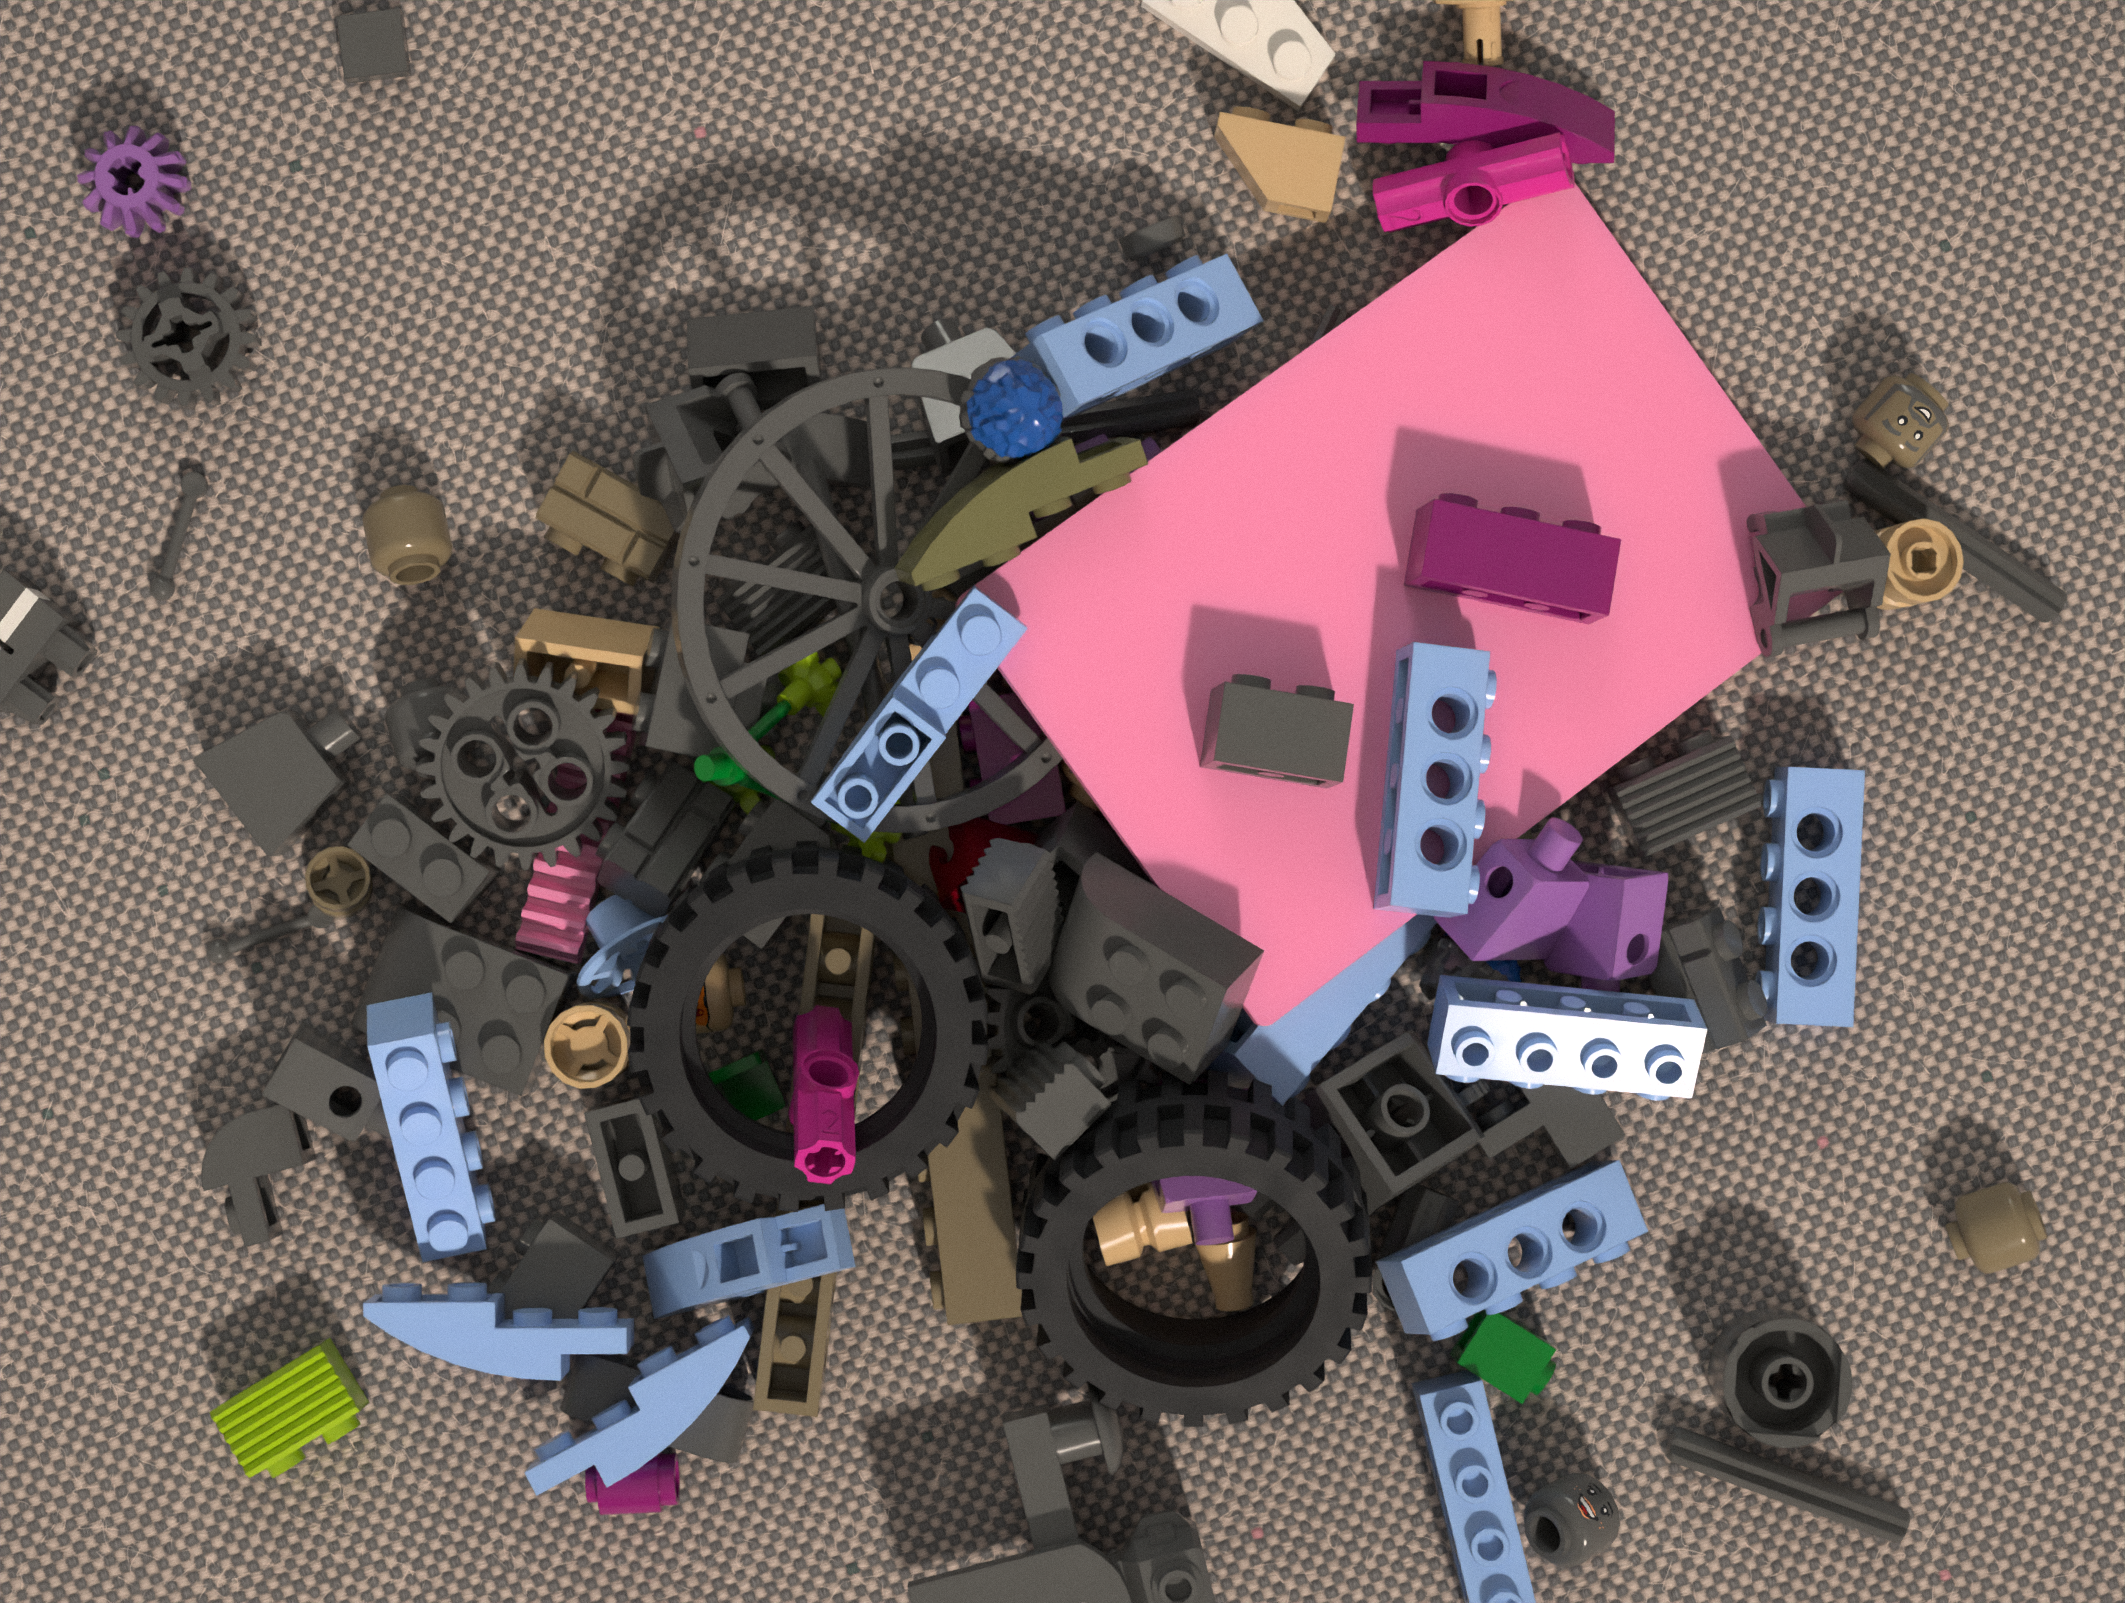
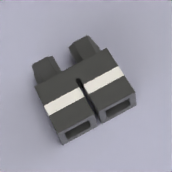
M3 569L0 573V712L13 713L33 724L43 725L58 707L61 697L38 681L39 677L51 662L71 677H78L91 663L98 650L76 629L81 621L53 603L40 592L41 589L23 574Z

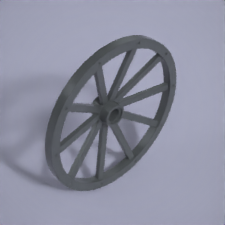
M903 367L858 371L812 384L784 398L763 412L736 436L718 457L703 480L688 510L678 541L671 591L673 635L678 661L688 691L702 720L718 744L739 768L761 787L785 803L818 818L837 823L813 805L811 800L819 790L816 786L884 638L886 640L894 686L912 662L907 635L909 634L923 648L929 638L937 633L926 622L928 617L947 620L956 609V602L933 598L932 592L935 590L923 591L921 584L913 586L899 581L895 571L899 560L888 395L927 397L960 406L962 393L968 390L967 384L971 380L967 377L938 370ZM859 399H865L876 565L774 445L780 438L804 421L828 409ZM973 441L969 443L914 538L937 511L977 476L987 457L983 455V451ZM758 460L858 578L856 582L709 554L718 523L731 496L746 473ZM1092 487L1070 496L1072 505L1069 508L1032 522L1037 538L1020 544V551L1032 545L1098 498L1100 494H1094ZM982 560L958 570L961 578L985 567ZM705 574L852 603V608L730 674L720 679L717 678L705 631L703 602ZM895 582L902 591L903 604L899 612L889 618L881 608L880 598L884 588L890 583ZM864 626L865 628L797 775H795L762 749L745 729L731 708L728 699ZM985 683L972 700L1023 753L999 772L982 782L937 799L930 761H928L911 782L914 803L894 804L873 832L908 833L930 831L958 825L983 816L1009 803L1038 783L1061 761L1062 757L1043 731L1037 736Z

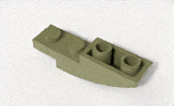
M1060 436L1048 448L1044 447L1029 457L1024 456L1020 458L1015 465L1002 463L993 465L955 494L935 513L913 539L895 567L899 581L913 586L921 584L923 591L935 590L959 580L961 576L958 569L980 560H982L984 567H989L1019 556L1021 554L1019 545L1037 538L1029 512L1033 511L1035 518L1049 516L1069 508L1072 505L1070 496L1092 487L1094 494H1101L1127 485L1132 481L1129 472L1148 465L1140 439L1119 436L1076 453L1072 439Z

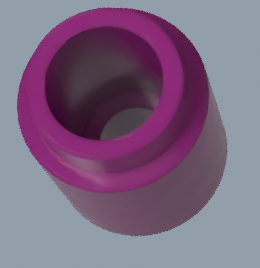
M661 1451L638 1470L608 1488L604 1484L595 1465L585 1470L587 1502H598L600 1515L663 1512L664 1506L678 1505L680 1499V1470L677 1453L663 1454Z

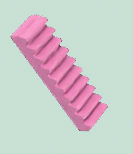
M617 712L613 722L606 728L607 732L621 731L627 734L626 744L614 750L613 754L631 758L637 731L632 730V714ZM572 763L557 765L558 773L555 781L560 786L566 789H576L587 782L585 773L580 767ZM627 771L612 776L625 782ZM607 797L619 808L621 797ZM550 802L546 810L549 813H555L558 809L555 803ZM596 817L603 829L602 838L597 842L581 833L579 836L583 848L581 855L578 857H574L562 845L558 847L556 866L550 867L542 853L539 852L533 863V877L527 888V902L521 913V927L515 938V949L576 964L582 962L589 933L585 921L588 914L595 908L600 887L597 877L603 863V859L595 854L615 821Z

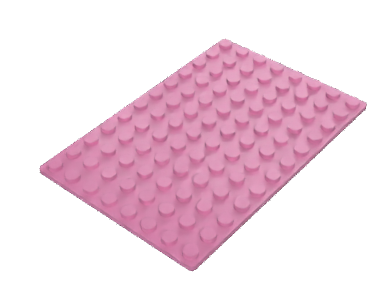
M1575 183L1574 188L1513 202L1505 206L1492 222L1477 226L1149 460L1148 465L1135 470L1130 474L1132 480L1130 483L1103 493L1027 547L1019 556L1006 562L975 586L1027 625L1028 629L997 669L1154 886L1264 950L1243 1004V1009L1256 1025L1269 1026L1417 915L1373 909L1396 650L1412 642L1490 651L1489 670L1495 671L1497 686L1491 708L1485 709L1483 734L1490 737L1491 755L1486 772L1480 774L1478 799L1483 800L1485 804V823L1480 838L1474 839L1472 865H1476L1493 843L1500 839H1517L1762 653L1757 642L1749 609L1756 602L1759 595V586L1753 569L1755 562L1752 537L1760 534L1758 531L1749 532L1747 518L1751 514L1767 511L1782 512L1805 508L1806 505ZM1454 493L1475 498L1478 500L1477 508L1500 513L1503 507H1521L1538 512L1540 514L1539 521L1562 526L1563 521L1580 520L1601 526V535L1621 539L1609 616L1591 624H1584L1404 586L1416 510L1431 500L1438 499L1440 494ZM970 589L964 592L957 599L955 608L960 604V602L967 595ZM1822 590L1790 597L1786 621L1810 617L1843 591L1828 592V590ZM1247 674L1270 679L1271 690L1295 694L1296 686L1298 685L1324 687L1335 691L1334 701L1354 704L1343 783L1326 789L1201 768L1200 762L1211 689L1223 682L1231 683L1232 675ZM1436 700L1432 708L1433 721L1440 730L1451 733L1455 726L1454 711L1447 703ZM1431 765L1426 774L1427 786L1435 796L1444 799L1450 788L1449 777L1441 767ZM1427 829L1421 837L1420 848L1428 861L1438 864L1444 854V844L1437 833Z

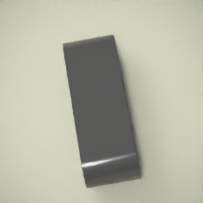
M576 1354L560 1410L574 1418L594 1424L592 1418L620 1401L627 1400L631 1409L637 1406L628 1387L634 1378L641 1374L637 1364L642 1360L623 1354ZM723 1385L697 1419L668 1447L719 1462H737L753 1412L754 1397Z

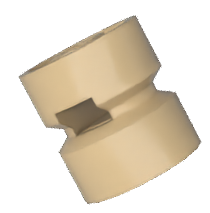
M1923 518L1875 530V533L1891 553L1883 603L1877 606V608L1888 611L1941 599L1954 589L1961 578L1964 560L1960 543L1953 532L1943 524Z
M587 1001L561 1012L549 1025L544 1039L545 1059L551 1072L563 1083L579 1089L597 1088L620 1076L630 1066L627 1053L630 1046V1026H627L628 1015L619 1006L606 1001Z
M1151 1182L1122 1193L1108 1202L1093 1216L1106 1266L1140 1258L1144 1246L1151 1245L1158 1252L1193 1243L1185 1211L1162 1213Z

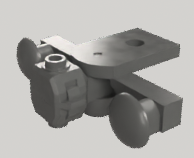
M1088 1381L1089 1400L1049 1410L1047 1404L1003 1415V1426L1034 1550L909 1581L907 1586L911 1603H1216L1196 1522L1190 1518L1183 1517L1173 1508L1141 1516L1135 1530L1131 1532L1120 1551L1104 1554L1093 1545L1079 1539L1062 1464L1104 1454L1111 1476L1119 1469L1123 1457V1433L1117 1410L1098 1403L1099 1388Z

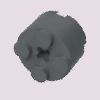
M1762 1308L1745 1313L1740 1317H1734L1727 1321L1722 1328L1721 1334L1718 1336L1710 1354L1708 1365L1709 1384L1720 1410L1748 1435L1766 1445L1780 1448H1795L1809 1445L1819 1439V1436L1827 1431L1834 1422L1837 1424L1848 1408L1852 1393V1373L1846 1356L1836 1341L1824 1329L1793 1311L1781 1308ZM1780 1365L1790 1371L1789 1379L1778 1380L1776 1389L1768 1383L1770 1374L1777 1373Z

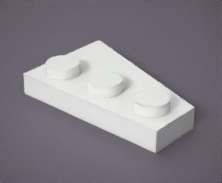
M1142 0L1141 2L1142 8L1298 112L1336 55L1294 0Z

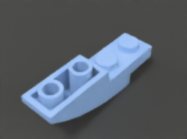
M974 585L935 636L932 635L882 700L812 798L811 803L865 843L946 739V733L1028 629L1027 625Z
M824 1204L799 1210L798 1212H791L776 1217L758 1218L673 1243L643 1256L654 1319L763 1293L766 1289L856 1267L845 1209L825 1211Z
M463 1282L448 1284L447 1294H422V1284L391 1283L382 1285V1294H375L363 1303V1316L400 1341L449 1363L495 1375L521 1379L561 1381L570 1371V1354H627L634 1345V1318H618L617 1309L595 1307L578 1310V1319H552V1309L522 1308L513 1310V1319H505V1293H487L486 1283Z
M727 1315L697 1331L694 1335L699 1343L676 1355L672 1346H669L647 1357L637 1364L641 1374L635 1377L628 1387L637 1406L631 1409L627 1400L620 1401L595 1415L592 1421L596 1428L573 1439L571 1433L567 1430L537 1446L534 1451L538 1459L534 1460L524 1472L536 1496L593 1465L597 1468L604 1484L608 1488L638 1470L667 1448L697 1419L717 1395L735 1368L755 1329L750 1317L733 1324L730 1316Z

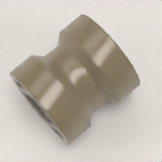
M343 846L328 847L318 852L308 864L305 873L306 888L315 907L325 915L334 918L352 917L360 913L370 902L373 893L370 869L364 858L355 850Z

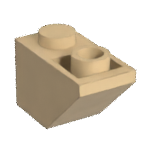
M1233 107L1232 114L1220 112L1214 138L1263 211L1326 223L1332 210L1346 137L1332 134L1333 126L1316 120L1297 119L1295 120V126L1269 122L1271 115L1268 112L1251 107Z

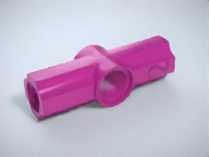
M1558 132L1499 148L1478 140L1463 141L1447 152L1443 162L1373 179V196L1377 208V216L1384 232L1392 233L1448 218L1460 225L1472 227L1492 222L1500 214L1502 206L1505 204L1574 188L1575 179L1564 134Z
M816 1005L812 1011L806 1014L797 1015L794 1022L793 1095L788 1116L794 1126V1167L804 1172L808 1182L832 1184L835 1179L851 1174L854 1169L856 1159L854 1092L860 1072L853 1060L852 1023L841 1016L839 1008Z

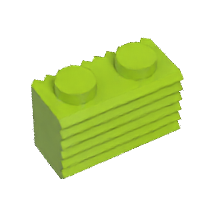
M328 1338L210 1411V1416L217 1424L218 1430L223 1434L225 1442L230 1445L231 1452L237 1457L238 1463L243 1467L245 1475L251 1478L267 1469L271 1477L275 1478L306 1458L300 1447L322 1435L327 1445L361 1425L355 1414L370 1402L331 1338Z

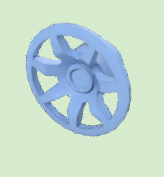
M616 894L598 904L588 914L585 922L600 950L589 959L578 974L576 983L579 992L590 999H602L633 991L650 939L659 923H663L668 915L654 918L634 906L631 900H624ZM624 969H629L632 980L620 984ZM599 979L595 986L591 985L592 980Z

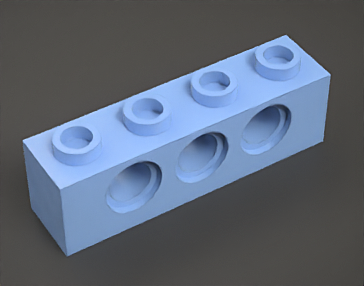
M1224 254L1204 264L1198 255L1190 257L1169 269L1165 273L1167 280L1157 283L1153 275L1146 276L1123 289L1119 293L1122 298L1121 300L1111 303L1107 295L1100 296L1074 311L1073 316L1075 320L1064 324L1060 315L1049 318L1025 333L1029 344L1011 358L1020 356L1027 361L1035 362L1046 373L1053 385H1057L1061 394L1060 400L1062 401V421H1065L1227 347L1264 321L1228 254Z
M1412 642L1396 650L1373 909L1451 918L1468 914V904H1473L1477 898L1480 873L1478 866L1472 865L1474 839L1480 838L1485 823V804L1483 800L1478 799L1480 774L1486 772L1491 755L1490 737L1483 734L1485 709H1490L1494 702L1497 686L1496 673L1494 670H1489L1490 651ZM1436 700L1447 703L1454 711L1455 726L1451 733L1440 730L1433 721L1432 708ZM1431 765L1441 767L1449 777L1450 788L1444 799L1435 796L1427 786L1426 774ZM1427 829L1437 833L1444 844V854L1438 864L1428 861L1420 848L1421 837Z
M1776 767L1774 779H1767L1765 783L1763 810L1765 817L1772 818L1771 843H1764L1762 847L1760 873L1762 881H1769L1768 907L1760 908L1757 936L1759 944L1766 945L1765 971L1759 970L1755 979L1761 986L1767 1001L1765 1021L1776 1024L1853 1027L1865 770ZM1809 814L1819 819L1824 832L1821 843L1812 850L1805 849L1797 838L1798 824L1802 818ZM1806 878L1812 879L1818 885L1821 894L1818 906L1808 914L1802 913L1794 902L1795 888ZM1809 942L1817 952L1818 961L1814 971L1808 976L1801 978L1792 969L1791 955L1799 944Z
M1620 1160L1592 1161L1376 1261L1404 1332L1406 1334L1430 1335L1432 1341H1438L1467 1329L1468 1324L1465 1318L1485 1309L1487 1315H1493L1517 1306L1523 1301L1520 1292L1539 1284L1541 1289H1548L1575 1278L1577 1273L1574 1267L1593 1258L1595 1264H1599L1626 1254L1630 1251L1627 1241L1648 1232V1229ZM1568 1212L1575 1222V1234L1570 1242L1565 1238L1562 1230L1563 1219ZM1514 1237L1519 1241L1522 1248V1258L1516 1268L1511 1264L1508 1257V1247ZM1460 1262L1465 1266L1468 1273V1283L1461 1294L1456 1290L1453 1283V1273Z
M1464 1370L1411 1383L1464 1603H1536L1482 1379L1471 1371Z

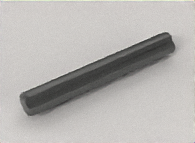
M1862 458L1856 462L1846 475L1843 482L1844 489L1895 524L1925 518L1940 522L1951 530L1961 545L1964 560L1962 569L2039 621L2044 623L2052 621L2061 612L2068 598L2065 591L1885 470L1880 469L1869 459Z
M1681 1427L1674 1428L1666 1443L1665 1456L1675 1464L1891 1542H1901L1909 1527L1910 1513L1903 1507Z

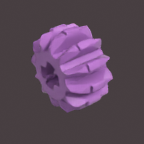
M130 126L126 132L124 143L113 131L104 132L103 139L108 150L101 154L96 149L88 148L84 154L90 162L96 165L95 171H84L77 175L78 183L93 189L84 198V207L90 212L102 211L100 224L110 231H114L123 224L125 233L132 238L140 237L145 221L156 232L165 231L166 222L161 213L167 209L178 216L184 214V206L175 200L173 195L174 193H184L192 189L190 180L176 174L186 164L185 157L178 151L167 152L169 140L158 132L146 139L145 133L140 127ZM131 172L145 180L143 187L138 192L125 184V180Z

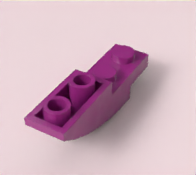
M1423 61L1422 81H1359L1356 119L1357 143L1459 144L1463 141L1478 140L1499 148L1560 132V134H1564L1571 163H1614L1615 111L1587 95L1552 81L1492 66L1440 61Z

